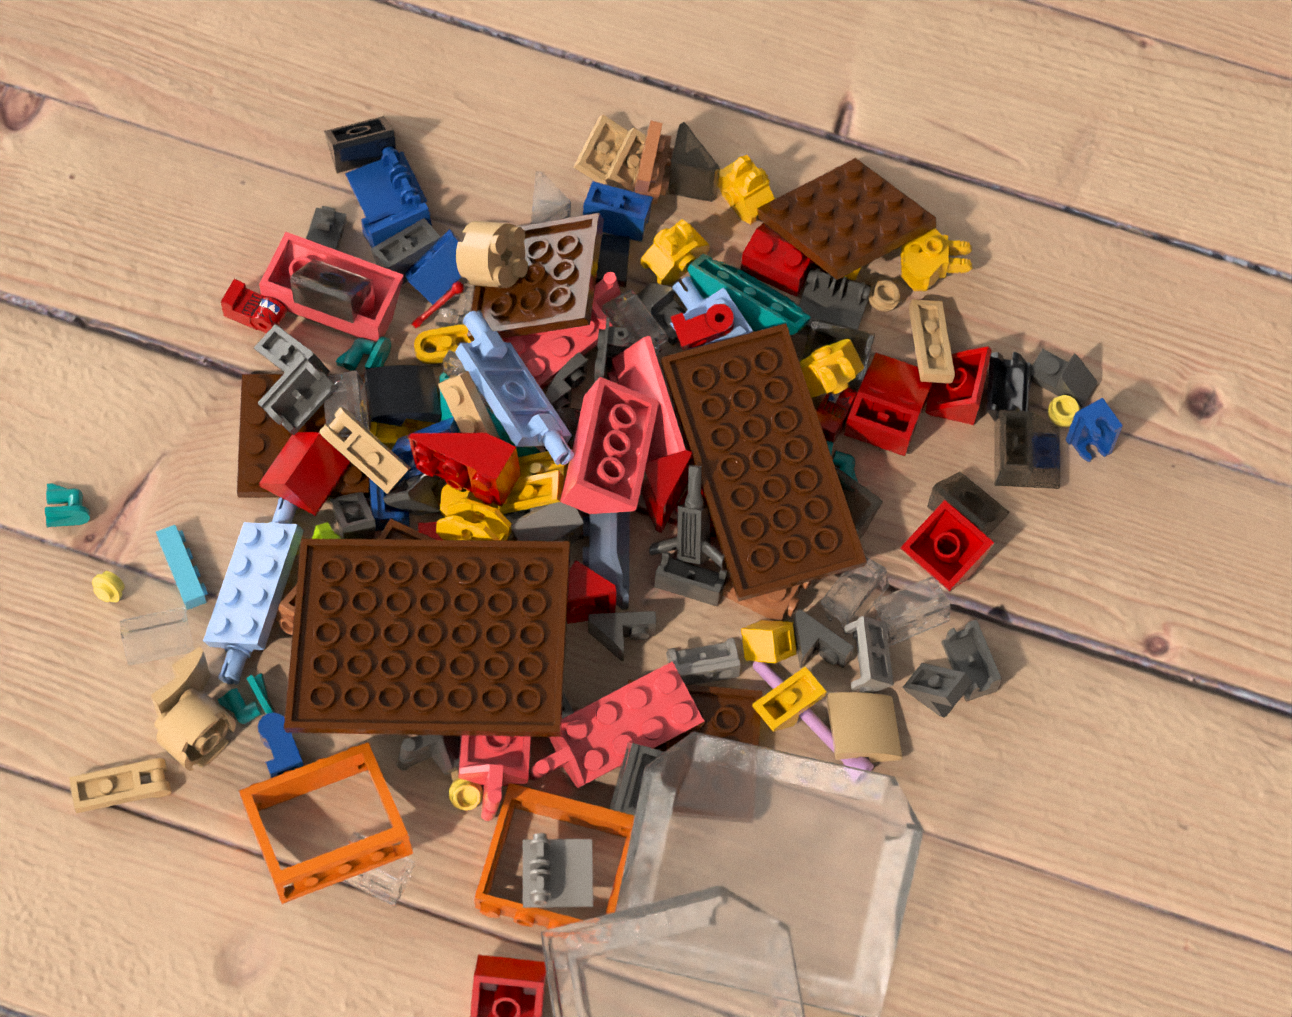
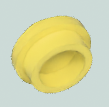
M1062 395L1050 402L1048 416L1054 424L1061 427H1069L1080 407L1074 398Z
M104 571L102 574L96 575L92 580L94 593L102 601L118 602L121 599L125 586L122 580L114 573Z
M458 778L449 788L451 803L461 810L475 808L483 798L482 786Z

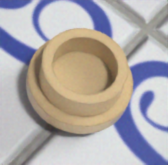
M887 280L878 281L871 286L868 299L875 309L888 312L898 305L900 293L893 282Z

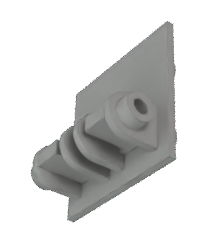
M536 833L533 835V840H523V908L593 907L592 839H547V834Z

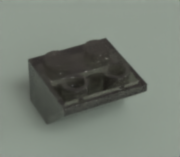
M999 410L994 426L995 486L1060 489V427L1033 412Z

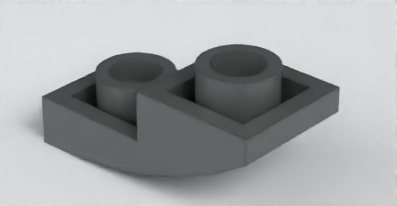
M580 352L562 367L546 393V397L559 416L565 413L571 405L572 388L580 386L587 377V359Z

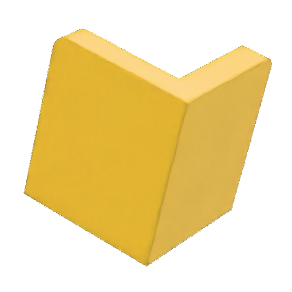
M760 620L741 628L744 658L746 661L778 663L796 655L793 622Z

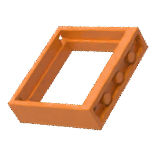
M369 742L350 747L343 752L318 759L311 764L286 771L279 776L254 783L247 788L239 790L246 814L281 904L413 854L407 830ZM368 770L392 828L281 870L258 811Z
M509 783L475 894V908L480 909V913L488 917L499 918L500 915L514 918L513 921L522 926L533 927L534 924L547 927V931L555 935L566 936L567 933L581 936L580 939L589 944L600 945L601 942L609 944L639 837L642 818ZM515 809L626 838L602 925L540 908H523L521 903L490 895Z

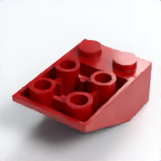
M876 352L849 413L844 435L906 456L933 382H921L917 366Z
M411 433L408 437L415 465L420 472L431 477L435 474L445 479V482L456 490L461 491L465 489L474 493V496L479 501L490 505L494 503L502 507L521 476L516 447L488 433Z

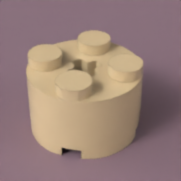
M473 221L464 228L462 233H466L463 242H458L456 263L461 277L468 279V284L508 288L515 284L519 277L523 278L526 275L528 263L525 259V231L523 228L509 223Z
M190 688L182 694L179 702L170 711L163 712L157 718L154 726L158 729V744L187 770L192 771L194 770L193 765L197 764L202 768L212 762L224 750L229 742L225 736L229 729L234 733L236 722L230 714L205 692H197L194 688Z

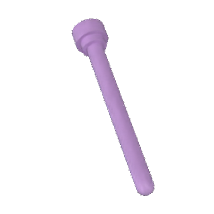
M753 662V669L772 689L784 682L766 662ZM808 708L799 717L834 752L831 730ZM867 757L840 759L844 763L845 775L854 784L862 781L874 768V765Z

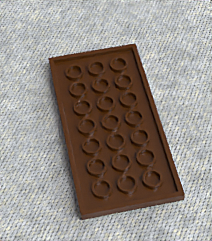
M786 323L661 357V364L689 451L692 452L694 465L702 466L701 488L709 507L711 519L738 602L866 566L867 561Z

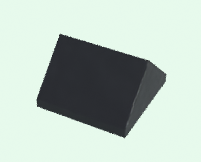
M384 116L324 131L336 173L360 168L381 160L383 156L382 151L386 147L392 146L396 149L394 129Z

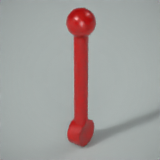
M461 282L453 283L452 289L421 316H418L411 323L415 329L418 328L455 294H461L464 291V285Z

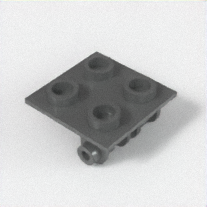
M819 268L810 269L799 304L803 312L811 317L809 323L805 326L854 341L868 301L871 285H867L866 282L860 283L847 279L848 277L846 276L836 280L829 273L820 271Z
M608 317L606 319V328L599 329L598 354L594 374L595 382L599 377L605 378L606 368L611 367L612 359L630 347V332L625 328L610 327V318Z

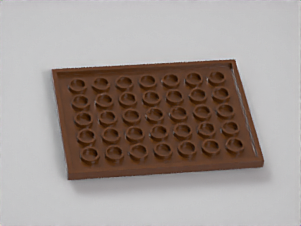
M301 538L284 720L285 732L561 737L571 552L570 541Z

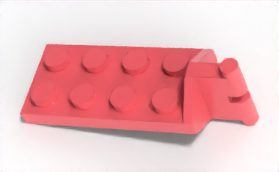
M607 272L603 279L595 285L590 325L502 339L504 343L510 342L541 389L550 384L562 367L578 352L584 356L598 344L599 329L606 328V315L614 308L620 307L623 304L616 275L613 272Z
M673 661L563 718L561 737H549L555 753L534 764L529 769L528 777L536 781L563 767L578 789L620 767L628 742L654 749L703 723L704 719Z
M461 735L458 778L483 785L481 812L483 820H493L502 799V786H508L509 783L516 785L527 784L531 736Z

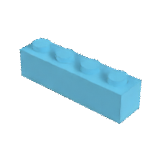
M176 525L156 531L158 541L186 609L189 610L207 603L205 595H208L204 583H199L198 577L201 576L197 565L192 566L190 560L193 559L190 548L185 549L183 542H186L183 531H178Z

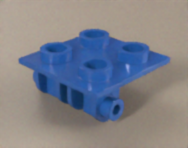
M392 146L383 149L381 160L345 173L365 217L369 219L370 225L414 206L412 197L417 194L420 195L421 204L427 203V199L403 151L399 152Z

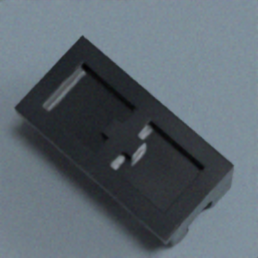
M999 352L991 353L987 412L998 426L1029 423L1032 365L1030 362L1027 363L1022 355L1017 352H1013L1012 360L1004 359L1003 355Z

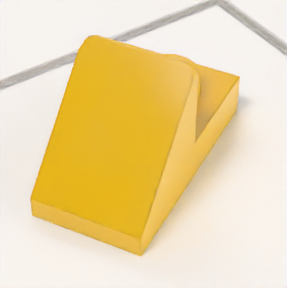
M805 666L753 703L752 707L774 732L796 725L799 715L824 698L827 691Z

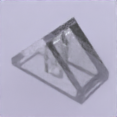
M536 171L531 224L570 218L571 201L543 172Z

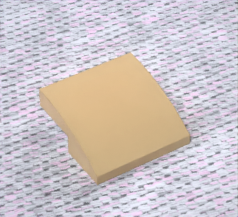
M602 115L597 119L573 168L601 184L634 192L646 135L636 128L628 131L605 115Z
M200 646L172 664L175 679L150 695L157 717L165 711H170L179 702L180 697L186 690L194 688L197 692L204 690L211 675L204 651Z
M860 692L827 693L826 700L835 760L867 757L871 763L902 760L893 697Z

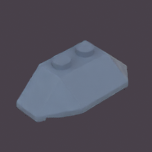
M630 512L590 514V517L583 516V536H589V547H583V565L613 583L616 587V605L622 610H628Z

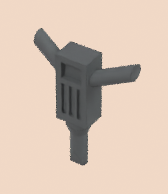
M689 465L688 494L685 503L678 506L677 537L652 543L649 553L653 556L664 551L677 550V560L702 564L711 558L722 569H726L727 565L723 553L710 543L711 515L709 507L704 505V499L701 494L702 466Z

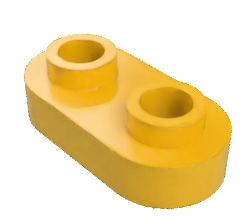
M464 324L421 332L414 341V351L417 359L425 364L459 360L455 353L458 348L457 344L459 342L471 343L467 337L468 328ZM429 347L436 349L433 353H428L425 350Z

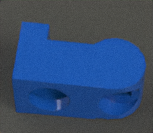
M274 712L264 715L258 723L261 741L265 747L270 749L274 758L266 762L271 778L304 766L292 733L285 732L284 716Z

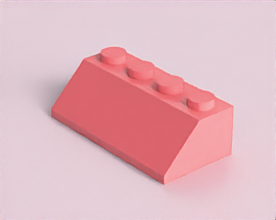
M285 232L259 286L261 295L279 301L288 312L350 335L377 342L380 337L385 336L393 319L404 275Z
M643 337L612 359L611 372H607V379L659 401L647 462L685 451L686 449L651 337Z
M603 377L598 378L584 395L572 448L574 457L568 465L561 503L588 514L631 512L637 509L659 404L658 400Z

